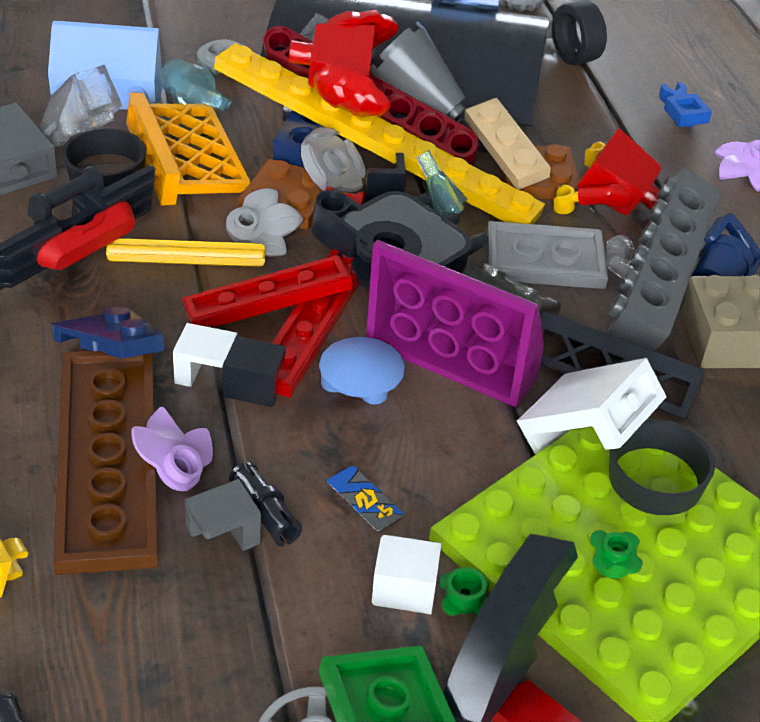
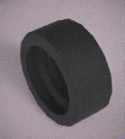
M577 0L557 7L552 18L551 30L554 46L560 58L570 65H579L600 58L606 48L607 27L598 6L591 0ZM576 21H577V23L579 24V28H580V31H581L582 43L579 41V38H578L577 29H576Z

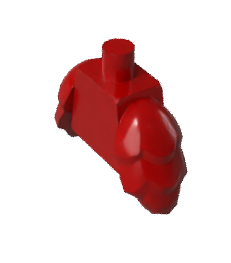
M377 10L358 13L346 11L330 18L326 23L316 25L313 43L291 40L289 63L310 66L308 84L315 88L319 96L333 108H342L359 117L382 116L391 106L385 94L369 78L372 50L380 43L389 40L399 30L398 24L393 17L381 14Z

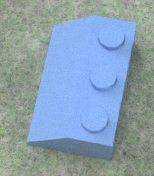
M53 21L48 67L52 104L128 110L130 93H144L149 104H158L162 93L159 28Z

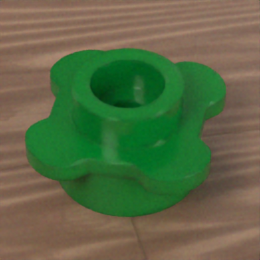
M597 530L591 534L589 541L595 547L592 564L599 573L608 578L619 579L629 574L638 573L641 570L643 561L637 556L636 548L639 545V539L635 534L631 532H611L607 534L603 530Z
M461 567L452 572L445 573L440 578L439 585L445 594V598L441 602L442 610L450 616H456L459 613H474L478 616L487 600L486 591L489 581L486 580L485 576L474 568Z

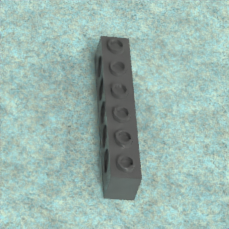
M685 168L681 169L674 180L668 177L657 193L659 199L647 217L651 221L648 222L639 236L638 241L642 244L637 247L629 260L628 265L633 267V269L630 268L618 286V290L623 293L616 297L608 310L607 315L612 317L606 334L656 351L670 335L721 195V189Z

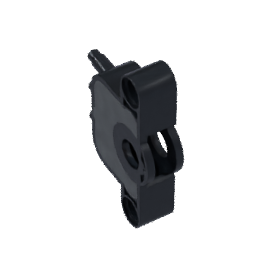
M335 190L322 191L315 198L312 234L331 250L336 249L339 251L340 257H342V254L348 258L354 257L351 271H354L358 279L357 283L369 291L373 244L377 240L461 274H465L468 257L481 249L489 241L488 235L484 232L469 237L463 230L457 227L456 224L460 222V216L457 213L453 212L442 216L427 206L432 202V197L428 193L414 197L405 192L389 191L362 205H359L346 194Z

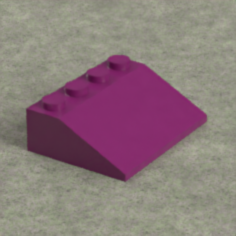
M379 240L373 244L366 337L378 339L391 345L401 354L402 359L517 408L539 375L544 350L539 305Z

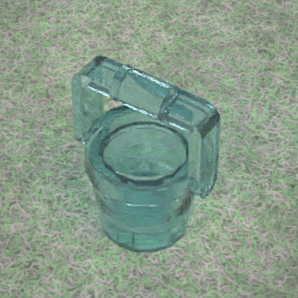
M174 59L166 63L161 70L160 83L177 104H206L227 112L232 100L215 90V79L212 73L201 65L191 64L181 59Z

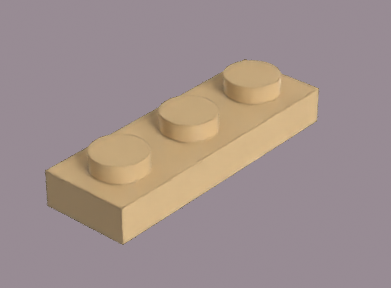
M497 97L465 109V121L516 189H522L550 177L551 167Z

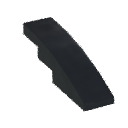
M530 533L504 569L481 608L455 661L443 691L455 722H491L536 660L537 653L533 640L558 607L554 589L578 559L574 542Z

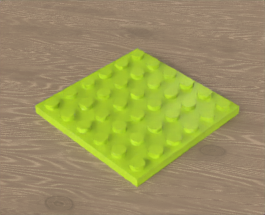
M594 427L572 429L430 528L429 540L441 543V551L459 567H470L480 571L486 580L489 581L487 588L489 593H491L504 569L530 533L574 542L578 559L554 589L558 607L538 635L637 722H669L760 639V499L715 468L714 475L701 498L688 511L666 516L640 511L621 499L613 489L609 479L610 449L605 450ZM637 449L624 454L617 461L622 471L631 480L653 491L682 493L698 487L697 478L687 463L663 450ZM597 530H603L607 534L611 532H631L635 534L639 539V545L636 548L637 556L643 561L641 570L638 573L629 574L619 579L608 578L599 573L592 564L595 547L589 541L591 534Z

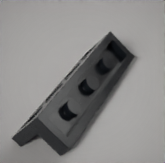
M543 310L540 317L543 339L546 334L564 341L568 352L554 358L542 355L541 365L564 374L581 371L582 368L576 355L587 350L604 356L608 365L613 364L611 359L618 361L615 363L618 364L647 358L655 375L659 376L657 379L660 384L669 380L688 387L681 407L662 401L656 409L687 420L697 392L701 391L705 381L706 371L704 369ZM571 344H573V345H575V346H578V347L575 348V349H573V347H572ZM572 358L575 367L565 364L562 361Z

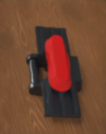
M149 165L104 187V179L100 171L95 166H89L82 171L81 176L43 195L38 192L29 198L28 215L34 220V225L0 243V290L12 288L47 268L62 270L129 233L135 226V220L151 211L155 168ZM73 198L72 216L70 218L59 220L52 214L53 208Z

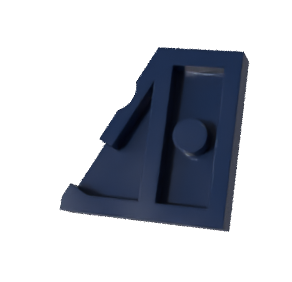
M111 307L106 309L104 314L51 323L52 336L55 342L62 343L70 339L80 338V348L104 352L106 355L121 359L164 351L163 334L127 307Z

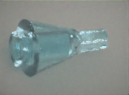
M427 150L416 156L427 177L426 183L429 194L432 197L433 210L443 216L453 212L457 214L465 209L462 203L468 198L443 171H440L430 151Z

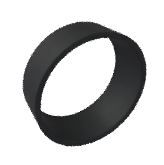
M100 128L82 132L72 137L65 144L62 151L70 181L82 175L83 170L75 166L82 160L94 155L117 154L128 157L135 162L134 165L122 171L101 173L104 179V187L143 169L145 166L146 147L143 141L136 135L120 129Z
M645 420L620 448L610 449L609 479L613 489L621 499L632 507L654 515H676L691 509L701 498L715 472L714 457L707 444L691 430L664 420ZM637 449L663 450L687 463L697 478L698 487L682 493L653 491L631 480L622 471L617 461L624 454Z

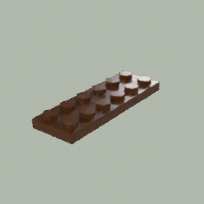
M99 351L62 353L53 561L55 575L158 568L156 468L139 455L132 441V428L135 426L146 428L148 420L154 414L152 353L124 359L106 355V353Z

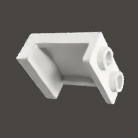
M647 358L564 374L517 422L535 455L564 436L571 429L590 426L594 427L605 450L620 448L662 403L666 395Z

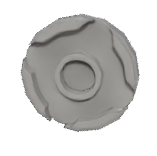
M320 127L313 130L305 137L301 144V158L309 176L323 191L326 190L327 186H331L335 191L355 194L364 184L362 179L365 175V166L360 153L348 139L343 141L340 137L336 136L339 132L335 129Z

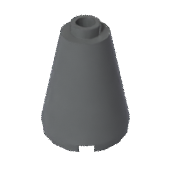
M419 22L415 23L414 32L410 28L406 29L379 55L384 61L379 68L374 64L370 67L369 73L453 120L465 110V107L462 105V102L466 99L465 95L427 30Z

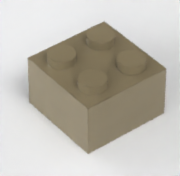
M691 276L680 314L699 367L702 369L760 368V276Z

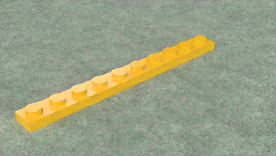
M234 43L215 57V70L326 128L335 129L342 137L394 164L396 153H404L405 170L504 222L534 224L542 214L545 203L533 198L531 194L504 183L498 177L479 170L468 164L464 159L454 157L437 148L433 143L424 141L406 132L402 127L391 124L378 116L359 117L342 108H333L319 96L315 88L308 84V78L283 68L279 63L256 54L246 46Z

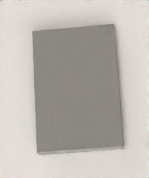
M488 221V280L606 289L608 274L601 229Z

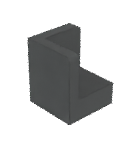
M239 479L185 499L186 529L192 537L203 534L206 539H211L231 531L243 551L261 544V512Z

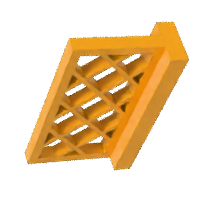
M130 93L126 124L130 133L139 137L145 144L146 156L144 167L152 165L155 168L153 188L161 206L176 205L177 194L243 193L250 184V180L211 104H149L144 93ZM160 117H167V118H169L170 120H169V121H166V120H164V119H162V118H160ZM194 117H205V120L201 121ZM183 124V125H185V126H187V127L192 128V130L189 131V130H187V129H185V128H182V127H180V126H178V125ZM203 133L215 139L212 141L200 135ZM171 134V135H173V136H175V137H177V138H180V139H179L178 141H176V140H174V139H172V138H169V137H167V136H165V135ZM191 143L202 149L199 151L187 145ZM178 153L184 157L189 158V160L185 161L174 155ZM213 153L225 159L221 161L210 156V154ZM200 163L211 168L212 170L209 172L203 168L198 167L197 165ZM223 173L234 179H225L220 177V175ZM188 174L199 180H184L183 177Z

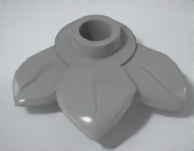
M264 188L247 195L243 206L229 213L226 219V230L235 242L264 244L265 256H283L287 253L283 237L300 227L303 223V216L292 206L278 203L277 190ZM240 222H248L251 225L245 226L242 225Z

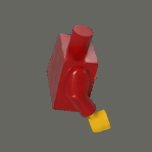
M618 128L607 144L596 142L591 148L585 150L584 164L589 168L576 186L579 188L578 191H575L569 185H562L556 191L553 203L554 211L558 214L571 213L575 209V202H579L580 206L606 205L623 215H629L639 202L651 210L659 199L657 197L659 188L653 185V182L662 168L657 161L644 151L642 146L638 145Z

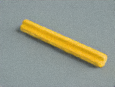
M118 238L106 246V256L110 262L262 267L265 263V246L262 243Z

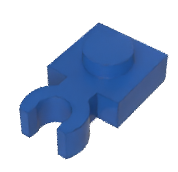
M677 82L675 90L670 89L665 83L661 84L659 98L665 103L664 110L678 127H691L693 125L709 123L712 111L697 93L687 94V87L682 82Z

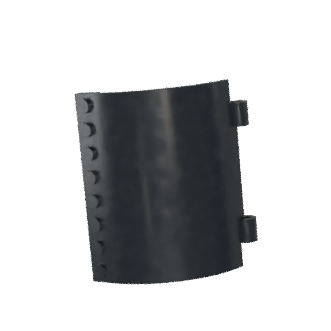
M277 0L266 32L274 26H284L311 41H314L316 25L326 23L330 18L346 11L358 13L377 10L381 14L393 17L398 24L399 30L389 40L380 43L372 50L370 67L374 64L377 68L384 62L379 55L406 29L410 28L414 32L415 23L419 22L427 30L465 95L466 99L462 102L465 109L497 97L518 125L531 127L550 18L428 0ZM263 45L260 56L266 58L265 49ZM279 47L275 50L282 51L285 50L286 47ZM284 105L283 122H285L292 111ZM464 110L455 121L471 129L465 121ZM396 113L393 115V117L397 119H402L407 116L404 113ZM478 138L477 151L489 153ZM456 147V148H458V149L468 150V149L465 148V147Z

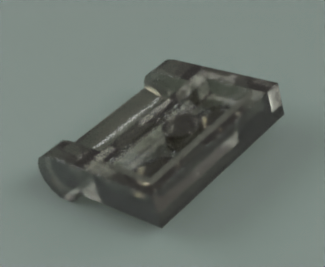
M486 263L482 270L468 264L463 272L466 276L538 304L540 317L543 310L558 315L561 303L551 297L546 299L540 297L541 292L520 281L516 284L506 279L507 274Z

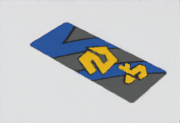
M350 466L327 479V482L376 531H380L404 516V513L355 466Z

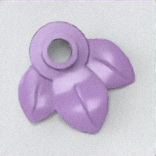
M754 140L750 143L729 142L720 146L715 151V155L723 159L719 167V179L726 180L748 176L751 186L757 192H760V140Z
M160 407L150 417L146 428L140 426L132 428V441L139 455L154 466L161 480L174 490L188 491L199 482L203 468L212 461L213 446L208 429L197 428L184 434L164 407Z

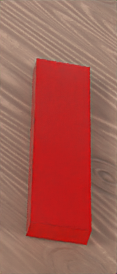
M339 255L185 296L182 298V302L190 324L213 328L353 289L352 278Z

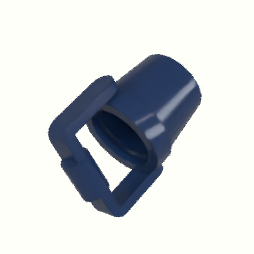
M730 213L718 217L706 233L704 239L706 245L702 250V256L692 276H752L759 268L760 249L733 214ZM726 228L730 235L721 234V232Z

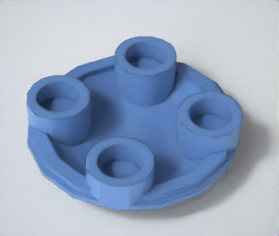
M367 337L344 338L331 344L321 355L319 363L321 385L329 392H340L347 396L362 398L369 404H380L387 399L388 392L395 389L402 381L405 365L401 354L385 342Z

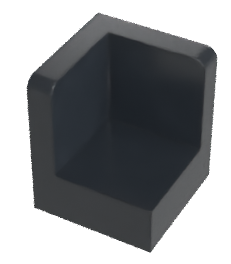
M396 153L394 169L369 168L367 170V175H364L365 203L389 191L404 192L406 175L404 153Z
M236 336L222 365L223 397L273 407L277 399V375L286 356V347Z

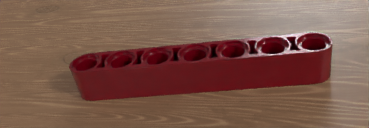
M284 26L270 28L263 37L266 58L279 63L283 68L299 76L309 79L310 68L303 67L304 65L289 63L291 40L313 43V41ZM279 47H286V49L282 51L275 50ZM369 73V78L372 79L376 87L390 101V109L382 116H378L379 118L402 127L406 132L424 141L433 143L437 148L454 157L464 159L472 166L475 165L478 138L471 129ZM396 113H404L407 115L402 119H397L393 117V115ZM426 130H435L438 132V134L434 136L424 135L423 132ZM456 147H465L469 151L466 153H457L453 149Z

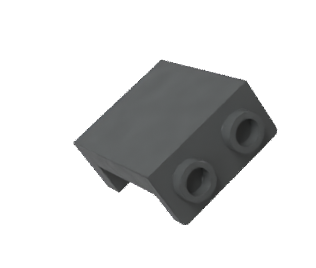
M17 103L0 107V195L58 177L53 144Z

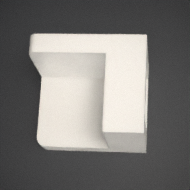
M187 323L173 350L175 384L192 387L202 364L222 368L237 333Z
M383 535L380 540L374 572L372 604L380 607L431 614L441 543Z

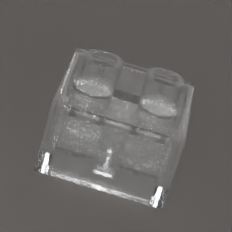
M105 64L72 74L51 96L39 129L53 144L54 148L67 143L71 139L70 136L77 133L103 128L102 125L113 121V114L123 106Z

